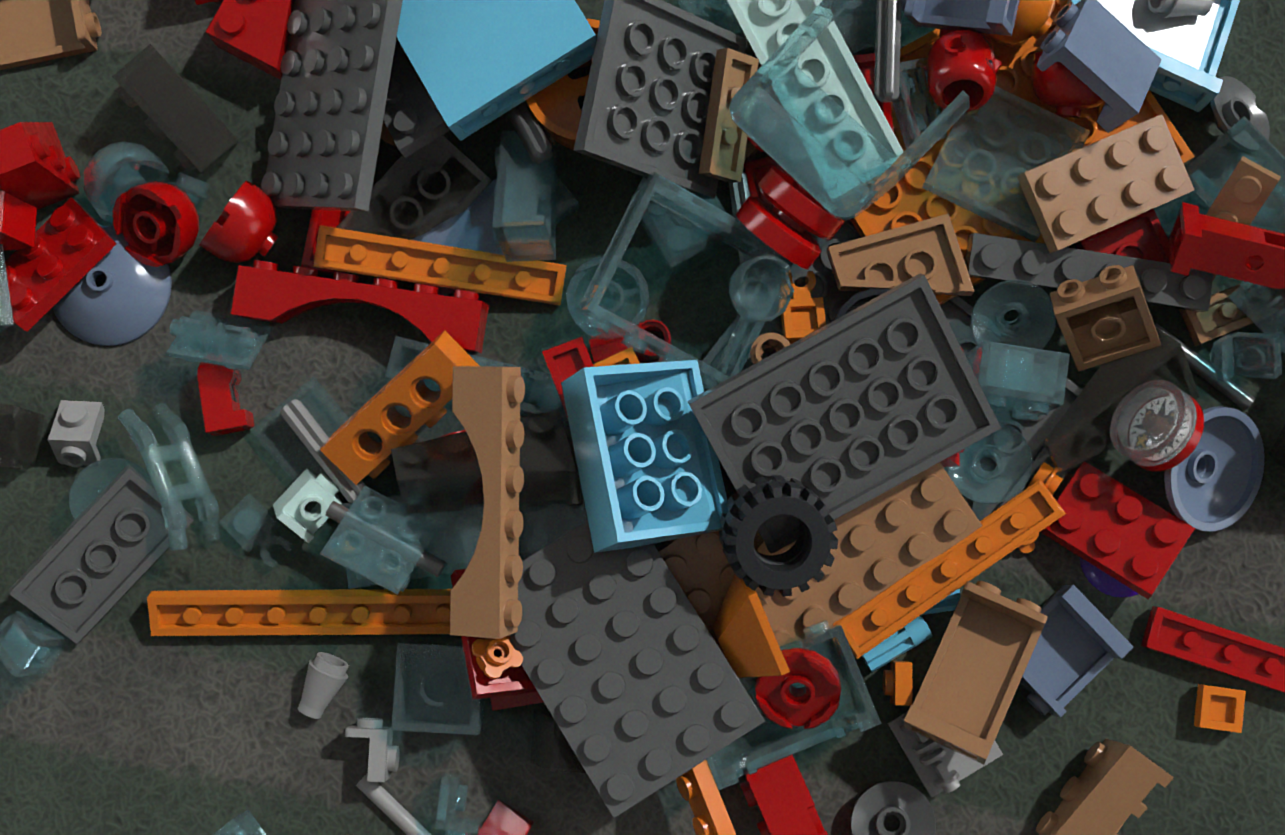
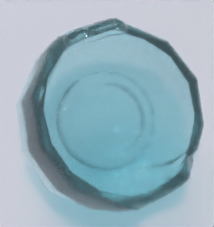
M775 255L755 256L740 264L731 275L729 283V295L736 312L751 322L772 321L784 313L791 299L790 297L794 294V288L791 286L789 272L791 271L789 265Z

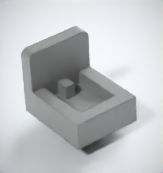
M60 401L48 437V442L58 463L71 467L99 465L101 456L96 447V442L104 420L105 409L102 402Z
M357 718V725L345 728V737L370 738L367 782H385L390 779L391 771L397 772L400 752L399 746L392 745L393 727L383 726V719Z

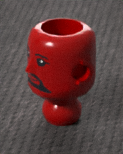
M940 29L939 38L934 42L928 53L927 75L928 90L932 100L943 110L952 113L975 111L984 106L994 94L996 73L1002 66V62L995 59L994 48L988 37L980 32L969 29Z

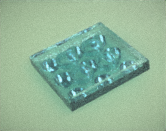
M995 86L994 94L984 106L968 113H959L922 188L1035 242L1041 232L1017 176L1083 148L1090 130Z

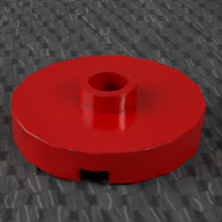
M803 648L781 650L790 672L780 676L757 677L755 691L758 707L769 720L785 728L793 729V726H804V729H809L828 721L838 709L840 702L841 682L838 671L829 659L816 651ZM801 683L805 686L802 688H796L792 686V684Z

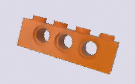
M444 330L332 433L320 448V451L355 485L367 475L372 479L376 478L391 462L387 457L392 452L397 450L400 454L404 453L418 439L419 436L415 432L425 424L428 428H431L447 413L448 410L444 406L453 397V366L480 365ZM424 379L435 381L439 385L440 391L430 390L425 385ZM395 406L405 407L410 412L411 417L399 414ZM367 432L376 433L382 442L372 440Z

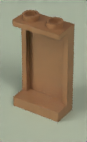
M0 0V70L97 51L96 37H100L102 32L95 12H91L89 0Z
M966 581L961 598L918 694L904 719V728L984 765L1048 616L1040 613L1042 608L1031 601L1017 598L1015 602L1001 596V590L990 583L977 581L976 584Z

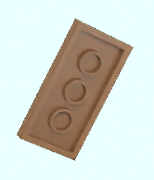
M1163 114L1017 176L1049 253L1063 249L1195 190Z

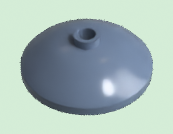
M102 226L117 244L52 309L65 329L77 338L95 345L117 346L142 337L159 322L170 300L172 287L171 273L168 263L163 266L153 267L142 264L133 258L124 248L129 244L125 240L123 233L117 235L114 226ZM101 274H106V283L101 287H97V277Z
M1223 406L1202 410L1204 429L1198 445L1183 462L1171 469L1164 470L1165 490L1173 512L1182 521L1202 531L1222 530L1239 520L1253 503L1260 488L1264 472V447L1258 428L1245 413Z

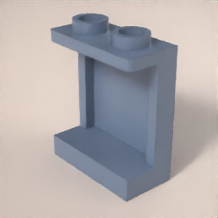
M902 0V10L904 15L916 27L946 30L969 29L980 33L1012 36L1020 0Z
M1081 0L1077 4L1069 2L1055 16L1053 22L1056 26L1042 42L1040 48L1043 52L1036 66L1043 72L1055 62H1061L1104 100L1105 104L1097 119V123L1109 133L1139 113L1162 59L1097 0Z
M1063 585L1041 607L1040 613L1048 616L1020 681L1030 692L1026 697L1027 701L1043 716L1049 712L1051 715L1061 718L1067 712L1064 707L1114 658L1122 659L1134 648L1074 585Z

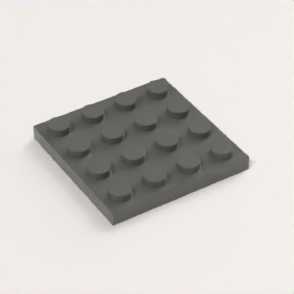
M605 0L574 151L702 199H715L719 180L699 174L716 52L718 49L730 48L744 53L747 39L663 0Z

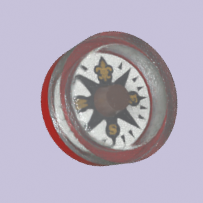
M1165 380L1148 381L1131 390L1117 406L1110 425L1111 441L1119 453L1141 468L1149 471L1168 470L1183 462L1198 445L1204 429V415L1199 403L1173 383Z

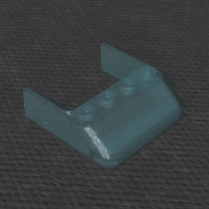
M823 0L734 95L730 103V115L735 124L835 218L848 220L857 217L892 189L970 108L969 96L962 91L898 158L893 156L799 68L798 61L802 53L852 1Z

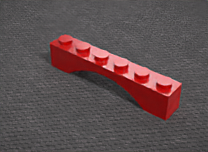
M259 260L253 261V267L238 265L231 309L232 315L283 324L301 313L321 306L339 303L370 304L402 315L419 328L431 342L445 330L466 352L482 354L489 305L478 300V293L455 290L454 297L438 295V287L423 284H414L413 291L398 289L399 282L382 278H374L373 285L357 283L358 276L341 272H334L333 279L318 277V270L294 266L293 273L278 271V264Z

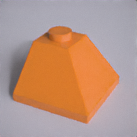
M735 574L712 626L718 639L715 641L738 678L780 676L789 673V668L757 592L746 586L742 578L739 579Z

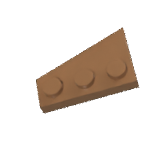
M949 213L828 247L826 251L839 291H866L871 288L892 289L921 273L925 275L933 293L936 295L972 296L975 292Z

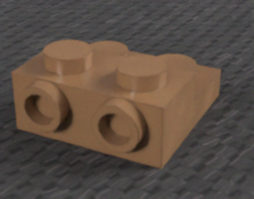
M1120 265L1108 266L1101 271L1099 277L1084 282L1070 279L1060 284L1057 291L1050 293L1055 317L1078 372L1161 346L1133 265L1126 268Z

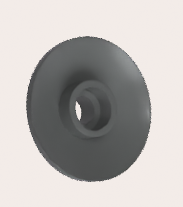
M1229 76L1220 77L1223 80L1220 92L1210 101L1217 128L1222 133L1227 134L1235 143L1246 149L1257 150L1269 140L1270 126L1266 113L1256 107V95L1238 79Z
M884 781L869 787L857 799L851 814V834L935 835L936 818L930 802L918 789L900 781ZM888 815H896L899 820L898 826L894 830H887L883 825V821Z

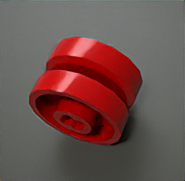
M771 166L758 186L761 193L775 206L758 197L749 196L735 216L748 230L777 253L799 267L808 270L820 255L821 249L817 241L805 230L822 239L831 240L844 224V220L825 204L826 201L808 186Z

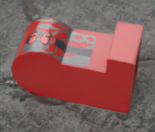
M220 355L206 357L200 363L197 370L205 432L218 436L255 429L253 413L246 409H240L237 390L241 381L239 367L231 360Z

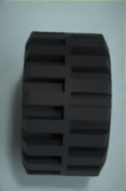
M772 475V481L768 482L764 477L754 479L756 486L750 489L746 484L738 489L741 495L736 500L730 497L726 503L729 509L728 513H721L719 523L722 526V531H719V540L723 546L722 550L734 573L739 579L742 578L746 586L755 591L759 587L762 593L768 596H773L775 590H779L783 597L792 596V588L798 587L801 592L810 589L807 583L810 579L814 577L819 582L825 576L821 570L823 565L831 567L835 558L830 553V550L838 548V539L833 534V531L837 530L835 521L829 515L830 511L820 498L808 486L804 487L800 481L793 478L790 481H786L781 475ZM777 515H791L800 520L799 537L795 544L786 552L778 555H764L754 549L755 534L767 519Z

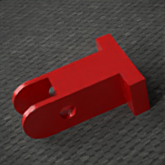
M1185 202L1181 203L1169 236L1171 272L1188 276L1192 268L1274 289L1285 288V234L1200 214L1199 206Z

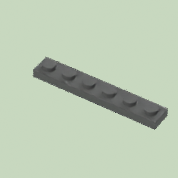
M972 233L968 236L965 264L969 276L973 278L1057 290L1060 284L1070 279L1084 282L1099 277L1101 271L1108 266L1120 265L1126 268L1133 265L1147 304L1196 312L1209 311L1213 273L1191 268L1187 276L1171 272L1170 263L1069 247L1049 253L1046 244L978 233Z

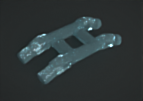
M166 403L156 405L152 410V414L163 426L162 429L167 434L171 445L157 447V440L149 426L142 422L132 409L122 411L118 416V420L128 431V436L134 442L137 451H140L161 503L165 528L168 529L170 550H181L188 547L185 527H187L186 513L181 501L191 498L196 499L194 502L198 510L199 521H201L203 541L220 539L218 502L214 493L210 491L189 439L191 436L185 423L179 416H175ZM180 460L188 483L172 486L163 463Z

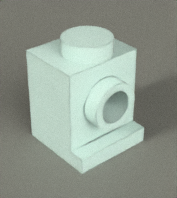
M306 468L273 504L276 517L309 543L314 538L313 534L329 518L325 514L333 501L342 504L337 494L339 489L324 473H320L317 477ZM308 502H318L310 512L305 510Z

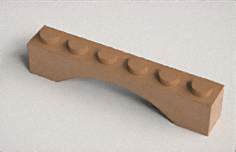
M453 366L452 411L465 428L477 455L483 481L484 510L482 529L475 552L464 574L451 589L450 635L501 639L518 632V626L522 619V604L518 600V582L523 573V562L519 556V537L523 531V515L519 511V492H521L524 484V473L520 467V447L524 442L525 433L524 426L520 421V403L524 399L525 383L521 377V367Z

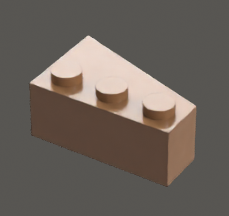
M1106 738L1103 743L1096 742L1089 749L1084 758V762L1088 765L1079 778L1073 776L1067 781L1060 793L1063 801L1054 813L1049 811L1041 818L1036 827V832L1039 835H1118V831L1131 813L1139 819L1147 810V806L1142 801L1155 785L1159 783L1166 788L1174 777L1132 746Z

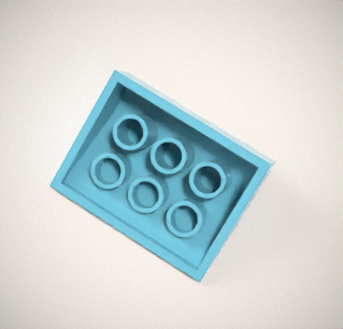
M697 360L584 367L561 382L594 553L639 547L722 530V526L719 523L721 513L727 514L729 509L726 506L727 496L719 459L687 402L704 392Z

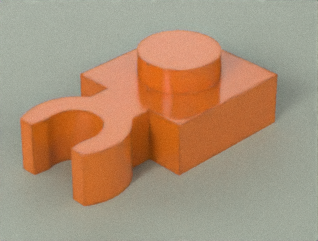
M813 271L807 272L805 277L806 285L803 287H798L793 283L791 272H786L783 291L790 299L781 300L780 313L783 336L790 344L826 325L823 297L811 298L816 284V277Z

